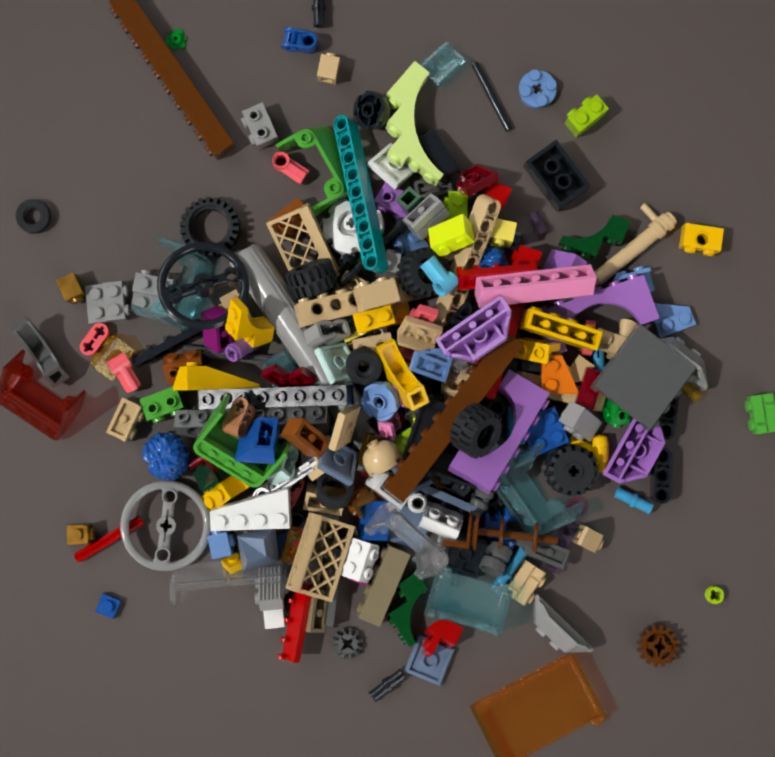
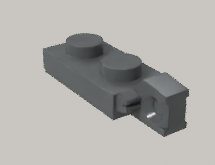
M516 540L515 545L524 548L523 553L561 570H564L571 552L555 544L537 542L536 554H533L532 541Z

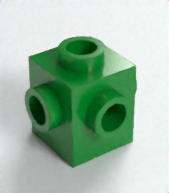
M606 398V407L603 409L605 421L610 423L611 427L616 428L630 425L632 417L610 399Z

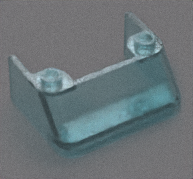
M161 237L157 238L161 249L170 252L185 246ZM197 252L185 255L176 262L184 266L177 284L179 286L192 283L194 277L200 273H206L211 276L213 272L211 261ZM175 291L173 297L179 296L180 293ZM195 294L183 298L180 303L172 304V306L182 315L195 319L203 298ZM159 299L154 302L151 310L133 304L131 306L135 315L179 330L189 329L174 321L166 313Z
M543 442L518 453L515 459L512 458L508 462L511 466L506 475L501 474L498 480L501 483L496 490V493L523 532L533 534L534 525L536 522H539L538 534L540 535L576 521L585 505L582 501L567 508L559 499L546 501L526 471L532 468L534 460L544 446Z

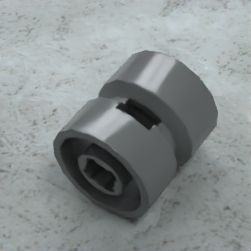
M490 541L486 549L487 555L483 556L479 568L492 576L502 577L506 568L504 563L509 562L513 551L504 544L502 549L499 550V542Z

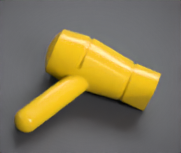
M596 435L592 439V444L584 440L580 441L573 436L569 437V443L592 452L596 459L595 465L599 468L597 473L604 472L609 461L608 437Z

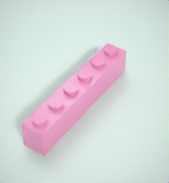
M590 264L476 277L475 297L479 308H482L500 295L508 305L588 296L594 294L596 275Z

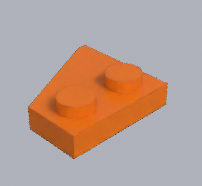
M552 354L548 364L541 363L540 388L550 394H578V389L562 354Z

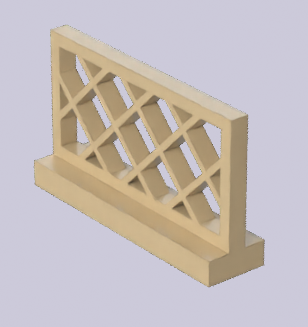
M309 203L266 222L288 271L295 268L290 264L292 256L302 259L301 265L304 261H313L306 258L307 252L311 248L318 252V259H330L336 276H340V268ZM298 213L303 220L300 227L289 223L291 217ZM278 222L285 224L286 227L283 234L275 232L272 225ZM288 226L299 230L296 239L285 236ZM301 231L309 233L311 237L309 244L298 240ZM283 239L294 242L291 252L283 249L281 245ZM296 243L307 247L304 257L293 253Z
M309 512L285 588L332 602L355 526ZM322 521L328 522L332 530L322 534L320 530ZM342 527L348 528L347 536L340 540L336 531ZM333 533L337 542L328 546L325 537ZM322 540L326 549L316 553L315 543ZM339 545L342 550L341 555L334 559L331 549ZM328 552L332 561L322 565L319 556ZM316 558L320 568L310 572L309 562ZM333 564L336 569L335 574L328 577L325 568ZM322 571L326 580L316 584L313 575ZM310 578L314 587L309 590L301 589L303 581ZM326 583L330 587L328 597L322 595L319 587Z

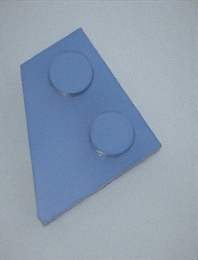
M654 303L659 319L653 321L659 338L696 325L690 307Z
M440 347L414 351L408 370L445 383L453 357L445 356Z

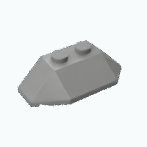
M678 337L659 338L695 367V370L692 372L694 376L689 382L700 391L706 390L708 384L704 360L700 357L701 354L695 349L691 348L690 350L685 346L686 343Z
M535 593L536 595L533 599L534 624L537 626L535 630L543 638L547 635L551 639L549 644L556 651L561 649L564 653L592 652L594 648Z

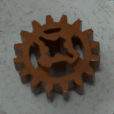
M651 624V630L644 628L645 634L639 633L642 639L641 641H636L640 645L636 650L642 653L640 658L642 660L646 659L648 665L653 662L654 667H657L658 663L665 667L666 661L670 664L672 663L671 657L677 658L674 652L680 650V648L675 646V644L679 643V640L673 639L676 634L674 632L669 633V627L666 626L663 630V625L658 624L656 628ZM664 634L668 637L670 643L665 642ZM659 642L661 644V647H658L656 649L654 645L658 644ZM646 648L651 650L652 657L648 655Z

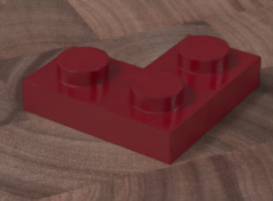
M277 364L263 369L261 377L278 387L308 386L315 383L317 375L307 368L301 367L289 373Z
M588 367L585 368L574 403L594 410L600 391L595 392L590 386L601 373L600 371Z

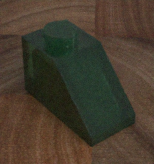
M205 462L195 468L197 471L193 473L202 493H207L223 481L219 473L213 471Z

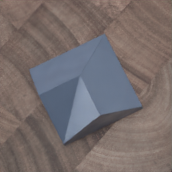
M259 529L237 535L243 572L280 561L276 529Z

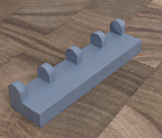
M431 486L420 490L425 492L423 496L426 499L428 494L441 499L440 505L442 507L445 506L446 502L459 507L458 513L461 515L464 510L468 512L473 510L475 515H477V511H480L481 517L484 511Z

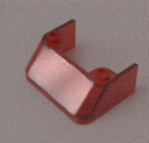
M22 349L3 367L0 378V405L52 440H59L81 410L87 392L83 390L77 397L66 396L64 400L60 399L33 380V369L23 363L26 351Z

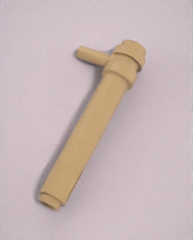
M644 203L640 209L652 222L646 230L594 271L596 275L595 286L603 285L657 239H662L667 231L673 230L675 228L674 225L677 224L675 217L670 212L657 216Z

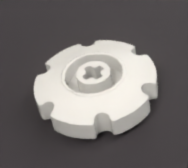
M344 198L328 210L330 217L323 221V233L328 243L333 242L331 246L335 252L341 255L348 253L353 257L355 252H360L350 202ZM377 210L380 229L383 234L384 219L380 210Z

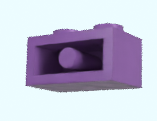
M385 182L374 200L376 209L382 213L388 212L392 214L394 220L397 218L404 219L407 215L395 200L404 191L399 188L395 190Z

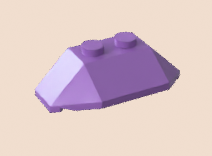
M500 295L438 337L435 341L445 356L475 362L507 340L512 310Z
M633 418L603 475L619 484L646 478L665 445L660 423L653 430L644 431L642 429L644 426Z

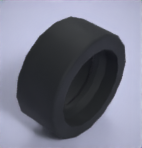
M324 473L317 482V500L328 509H342L352 500L354 484L348 486ZM329 483H338L346 489V494L341 497H331L323 491V488Z

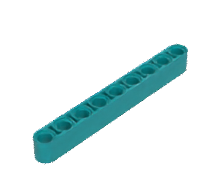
M339 115L334 120L333 127L362 263L365 269L377 274H383L388 268V260L359 128L355 121L344 115Z

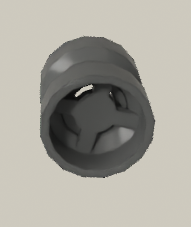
M476 488V494L471 498L469 504L487 511L489 508L488 503L493 499L495 493L490 492L488 495Z

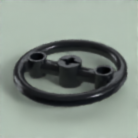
M196 242L180 247L165 260L158 274L157 292L162 307L174 321L188 328L209 330L225 325L228 312L211 320H195L179 313L172 304H178L183 298L195 294L201 298H207L213 293L215 288L224 285L234 287L239 283L241 284V290L238 298L245 305L249 295V277L243 262L230 249L216 243ZM199 251L214 252L227 258L234 265V267L226 268L224 273L211 277L206 273H200L194 277L192 283L182 286L172 284L168 288L166 287V280L170 269L179 259L190 253ZM230 274H234L237 276L233 280L227 278V276ZM174 291L180 293L177 297H172L170 294Z

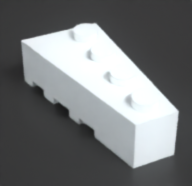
M290 486L214 507L210 511L211 531L289 529L292 525Z

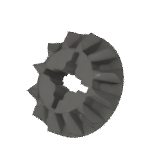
M342 628L334 635L332 646L336 655L343 659H352L361 652L363 638L353 628ZM342 637L346 640L354 637L351 642L352 648L346 647L342 650L344 645Z

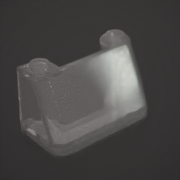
M386 503L381 505L363 530L371 536L376 532L384 535L390 529L417 552L412 561L416 562L417 565L414 575L420 580L442 574L448 565L449 558L440 545L394 504Z

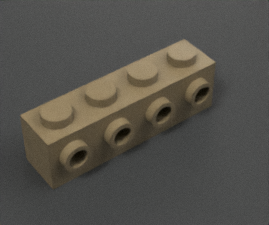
M387 544L386 548L382 547L379 554L381 560L373 568V579L371 583L366 584L363 594H366L363 602L359 601L356 608L359 619L378 627L382 624L410 558L408 552L390 544Z

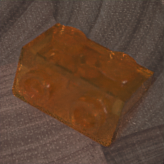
M360 486L354 489L352 500L347 505L350 513L359 519L363 518L359 507L376 499L373 491L367 486Z

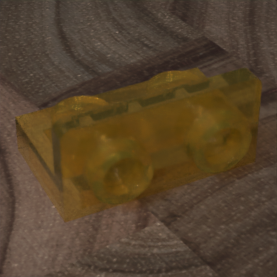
M113 334L112 337H108L104 341L103 349L100 353L97 352L92 357L91 366L113 381L115 375L109 368L107 361L122 352L129 359L135 350Z

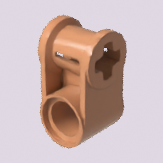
M243 397L235 399L226 418L223 420L222 431L243 438L247 434L248 428L256 414V409Z

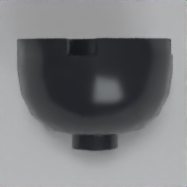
M367 90L365 91L366 93L357 97L354 103L353 115L356 116V123L361 128L376 130L382 128L390 119L391 105L383 94Z

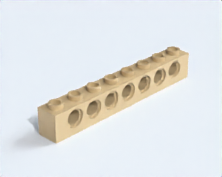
M417 271L418 276L422 281L423 279H426L428 281L429 277L426 275V273L420 274L419 271ZM399 276L392 277L395 279L400 301L391 304V306L423 299L407 295V291L401 289L402 284H398ZM347 288L335 291L336 294L331 296L328 293L320 294L314 300H310V297L299 299V303L294 305L299 328L312 326L321 320L333 321L359 313L357 305L354 306L350 303V297L354 296L353 290L348 292ZM333 300L338 302V310H334L331 307ZM313 305L320 307L321 313L319 315L313 312Z

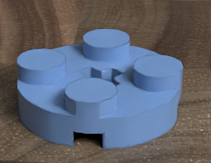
M531 70L523 76L518 87L521 101L532 109L548 106L556 95V81L545 71ZM539 85L541 87L542 93L538 92L537 94H535L534 88L532 87Z
M386 381L371 383L363 390V397H361V405L365 413L370 417L377 418L378 421L390 419L396 414L401 405L396 391ZM379 398L383 400V405L377 402Z

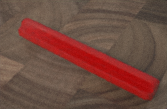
M140 516L129 521V532L144 525ZM120 527L74 553L75 560L81 562L122 538Z

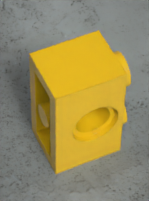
M685 223L681 228L679 249H684L686 253L698 251L703 252L705 256H714V254L721 251L724 229ZM698 236H701V237L704 238V240H705L704 245H701V244L698 243V241H697V237H698Z

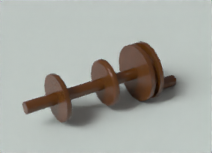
M470 510L467 541L443 538L442 546L464 548L469 550L470 546H473V550L476 551L478 535L499 537V550L502 549L503 538L532 541V553L536 554L537 542L558 545V537L538 534L539 522L535 523L533 534L504 530V518H501L500 530L479 527L480 511H477V515H473L474 511Z

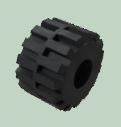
M579 446L557 448L555 452L549 454L550 458L544 464L546 465L544 476H547L548 479L546 482L552 486L554 491L563 495L576 497V495L586 494L587 490H591L594 487L592 485L593 482L598 479L596 471H599V468L595 465V457L591 456L587 449ZM573 467L576 469V473H569V469Z

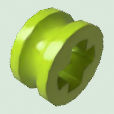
M710 586L705 591V598L712 604H719L724 599V592L719 587ZM711 591L719 593L717 599L710 598L712 595Z

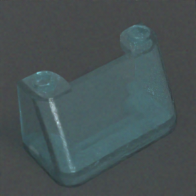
M441 566V569L436 568L423 614L432 618L438 616L439 619L449 620L480 629L481 631L486 630L491 635L501 637L513 590L509 589V585L501 582L495 585L452 572V568Z

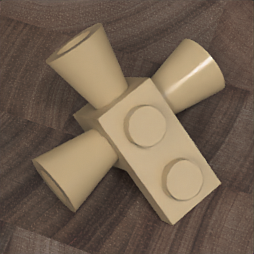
M621 319L619 334L598 328L597 330L603 332L598 350L606 352V358L611 359L638 324L629 319Z

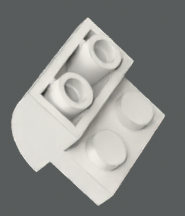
M428 501L419 527L444 538L457 539L464 516L437 503Z

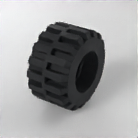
M430 247L419 248L405 254L406 256L400 259L401 263L397 265L399 271L396 272V276L400 278L397 280L398 284H402L401 289L403 291L407 290L406 294L409 296L413 295V298H426L436 295L437 293L432 287L433 282L430 278L427 283H424L419 278L417 272L419 263L424 264L432 256H435L445 270L449 271L450 266L446 265L447 259H443L442 256L440 257Z
M327 258L299 265L285 275L293 299L316 296L333 288L338 283L332 262Z
M472 403L470 406H466L464 410H461L455 418L451 427L452 430L450 431V441L454 447L472 458L484 457L485 454H488L494 448L500 438L503 426L502 419L497 413L479 403Z

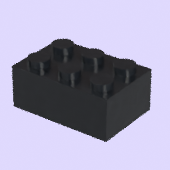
M557 139L525 161L523 166L556 212L587 191L591 186Z

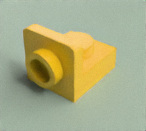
M236 543L238 553L221 560L222 566L230 574L242 570L238 543Z

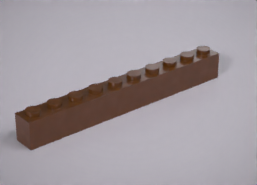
M110 0L109 3L112 8L109 10L115 19L120 18L122 21L120 26L124 32L131 34L133 37L131 42L135 48L142 50L143 54L141 56L146 64L151 63L154 68L151 71L157 80L162 79L164 82L162 87L168 95H173L175 100L172 102L176 108L184 111L186 115L183 118L189 126L193 124L196 129L194 134L198 140H204L207 145L204 148L209 156L214 155L218 160L235 148L233 141L136 0Z
M508 333V338L505 342L480 358L482 361L478 366L474 364L468 371L469 378L466 381L461 380L455 388L458 390L456 395L448 397L444 403L446 408L443 412L438 411L432 418V421H434L433 425L430 428L426 426L419 435L422 437L421 441L418 444L414 442L409 448L408 452L410 455L406 460L402 458L396 465L398 471L395 475L390 474L384 481L386 485L384 490L402 504L405 502L449 444L451 427L460 411L472 403L477 404L481 402L522 348L523 344Z

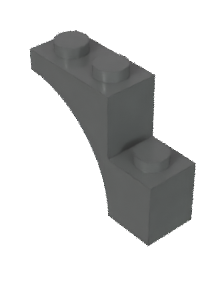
M27 316L10 327L11 331L34 359L43 377L53 388L70 378L64 363L53 353L48 339Z

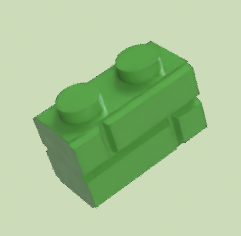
M774 393L747 397L745 410L750 415V420H748L749 430L752 431L753 435L775 432Z

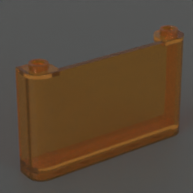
M573 652L561 656L474 702L470 706L495 757H525L586 724L598 726L607 718Z

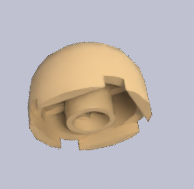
M376 439L367 445L368 449L364 452L362 459L368 475L374 477L373 473L376 472L380 475L397 464L396 459L398 457L402 459L403 454L391 441L381 440L378 442Z

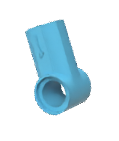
M432 256L420 266L433 282L432 287L434 291L441 297H445L459 284L458 278L454 273L446 271L435 256Z

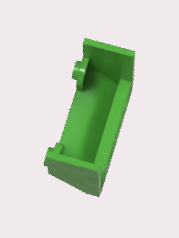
M318 126L303 129L276 144L278 152H286L297 145L303 149L316 145L334 177L324 185V191L328 198L311 207L315 216L331 208L338 201L349 198L336 137L329 127Z
M227 394L210 415L197 437L193 449L196 454L248 486L259 487L288 455L291 443L285 439L281 445H278L275 464L235 462L239 437L222 431L223 420L228 414L225 412L230 395Z

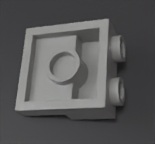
M146 270L136 273L130 311L169 319V315L159 300L157 292L158 276H153V272ZM171 275L167 276V288L176 283L174 279H171Z
M115 281L85 286L88 324L128 321L130 306L126 304L128 287L124 282Z

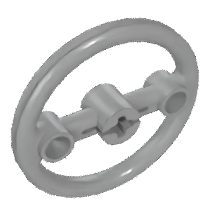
M169 480L150 483L134 493L124 507L120 521L122 541L129 554L138 563L147 568L158 571L181 569L194 562L208 544L207 536L211 535L210 511L205 506L202 496L186 484ZM162 490V515L156 524V529L159 532L158 549L155 552L154 559L151 560L142 555L133 544L129 532V520L133 508L140 499L150 492ZM167 491L174 492V501L167 502L164 499ZM183 492L191 497L199 507L203 518V532L198 545L189 555L172 562L170 560L171 552L169 548L171 534L176 528V522L173 519L174 506L178 493ZM167 509H169L168 523L172 524V528H168V530L166 531V539L164 542L165 531L164 527H161V523L163 524L165 522L167 517ZM161 549L168 552V558L165 560H160L157 556L158 551Z

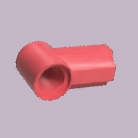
M277 152L272 158L274 169L299 185L302 184L309 173V170L288 157L284 152ZM279 158H283L286 160V164L279 166L276 164V161Z
M124 352L107 361L115 377L117 376L127 393L138 389L141 383L132 370V365Z

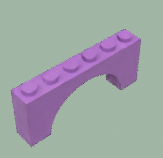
M638 273L628 276L627 281L620 282V280L611 282L609 283L610 287L602 289L601 286L594 288L593 295L572 297L573 300L568 302L563 299L555 302V306L547 308V306L540 307L543 310L542 312L561 315L560 318L565 320L567 318L574 319L585 309L601 304L616 305L627 310L635 317L639 325L659 319L644 275L639 276ZM541 336L542 340L561 343L560 351L552 352V354L567 352L566 343Z
M510 369L498 388V392L508 400L513 411L514 423L510 437L499 448L478 459L472 458L459 450L448 469L451 473L476 486V488L488 495L491 490H497L501 483L498 480L501 474L506 475L511 466L508 463L511 457L514 459L517 457L521 450L518 447L521 441L526 442L530 435L528 429L531 425L535 427L540 418L537 414L540 409L544 411L550 402L547 399L550 394L549 392Z

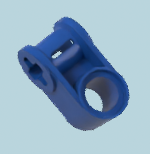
M290 27L284 28L285 38L284 43L281 44L282 49L313 54L318 50V41L313 32ZM307 40L314 41L310 46L305 45Z

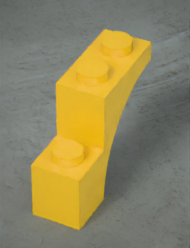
M238 297L230 300L225 325L228 334L236 341L244 339L252 348L272 342L275 327L265 316L248 317V308Z
M408 302L393 306L389 304L352 314L357 334L380 328L399 326L406 315L409 316L411 311Z
M390 339L376 346L375 349L386 377L390 383L397 387L403 404L411 411H414L429 403L424 386L408 370L409 367L404 361L395 340Z
M230 476L205 493L202 498L204 499L205 506L211 511L214 507L226 504L250 488V486Z

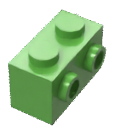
M173 387L139 399L147 421H153V423L165 420L164 416L169 414L173 417L176 414V410L186 408L181 392L173 391Z

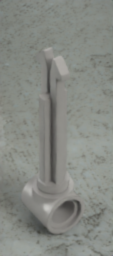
M308 461L295 469L293 478L277 485L267 484L254 491L253 496L287 486L291 487L313 472L314 469L312 467L317 462L310 463Z

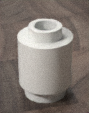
M413 494L407 501L408 508L414 513H421L427 507V499L422 494ZM418 499L421 502L419 507L413 505L414 500Z

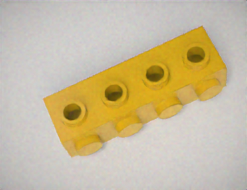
M533 306L531 309H524L519 325L520 329L588 351H598L603 332L596 330L595 326L589 324L581 325L578 324L577 320L570 318L565 320L560 318L561 315L552 312L547 314L542 312V309Z

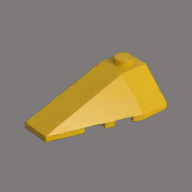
M187 362V366L179 367L173 385V391L260 388V384L207 366H198V362Z

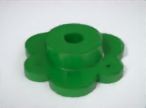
M176 29L174 32H168L169 37L165 39L166 45L171 46L172 50L177 48L184 49L187 37L183 35L182 30Z

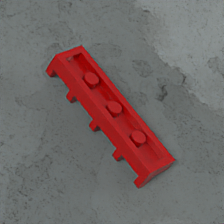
M529 260V264L518 265L517 261H514L511 266L500 267L498 263H493V267L480 268L479 265H474V269L462 270V267L459 266L457 267L458 290L475 289L476 277L536 271L537 266L534 260Z
M303 582L301 589L309 590L314 586ZM293 591L292 598H288L287 602L291 603L289 617H284V622L288 624L285 637L280 639L281 642H284L282 654L277 655V659L300 663L312 596Z

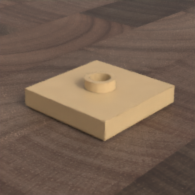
M354 404L338 413L329 444L330 450L337 451L351 442L360 406Z

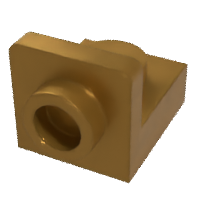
M92 524L67 525V545L91 544L92 540L95 539V530L92 528Z

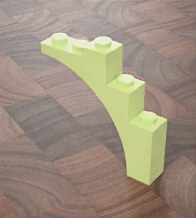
M414 61L386 95L391 108L397 110L388 120L386 129L391 136L398 138L389 149L387 157L393 165H398L400 168L407 163L408 167L412 171L421 174L427 183L436 186L444 174L434 166L423 151L414 122L416 97L430 72Z

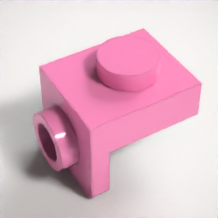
M398 411L386 421L377 420L379 434L386 437L387 440L394 442L397 439L395 432L402 428Z

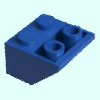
M258 417L253 420L247 434L243 438H239L235 462L275 464L280 438L279 418Z

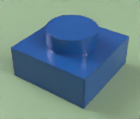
M103 593L95 612L114 619L122 600Z

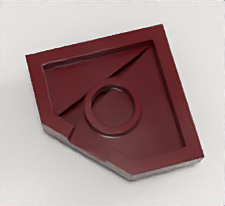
M475 164L461 172V181H458L456 186L458 192L468 197L473 196L481 189L492 186L494 182L499 180V175L493 170Z

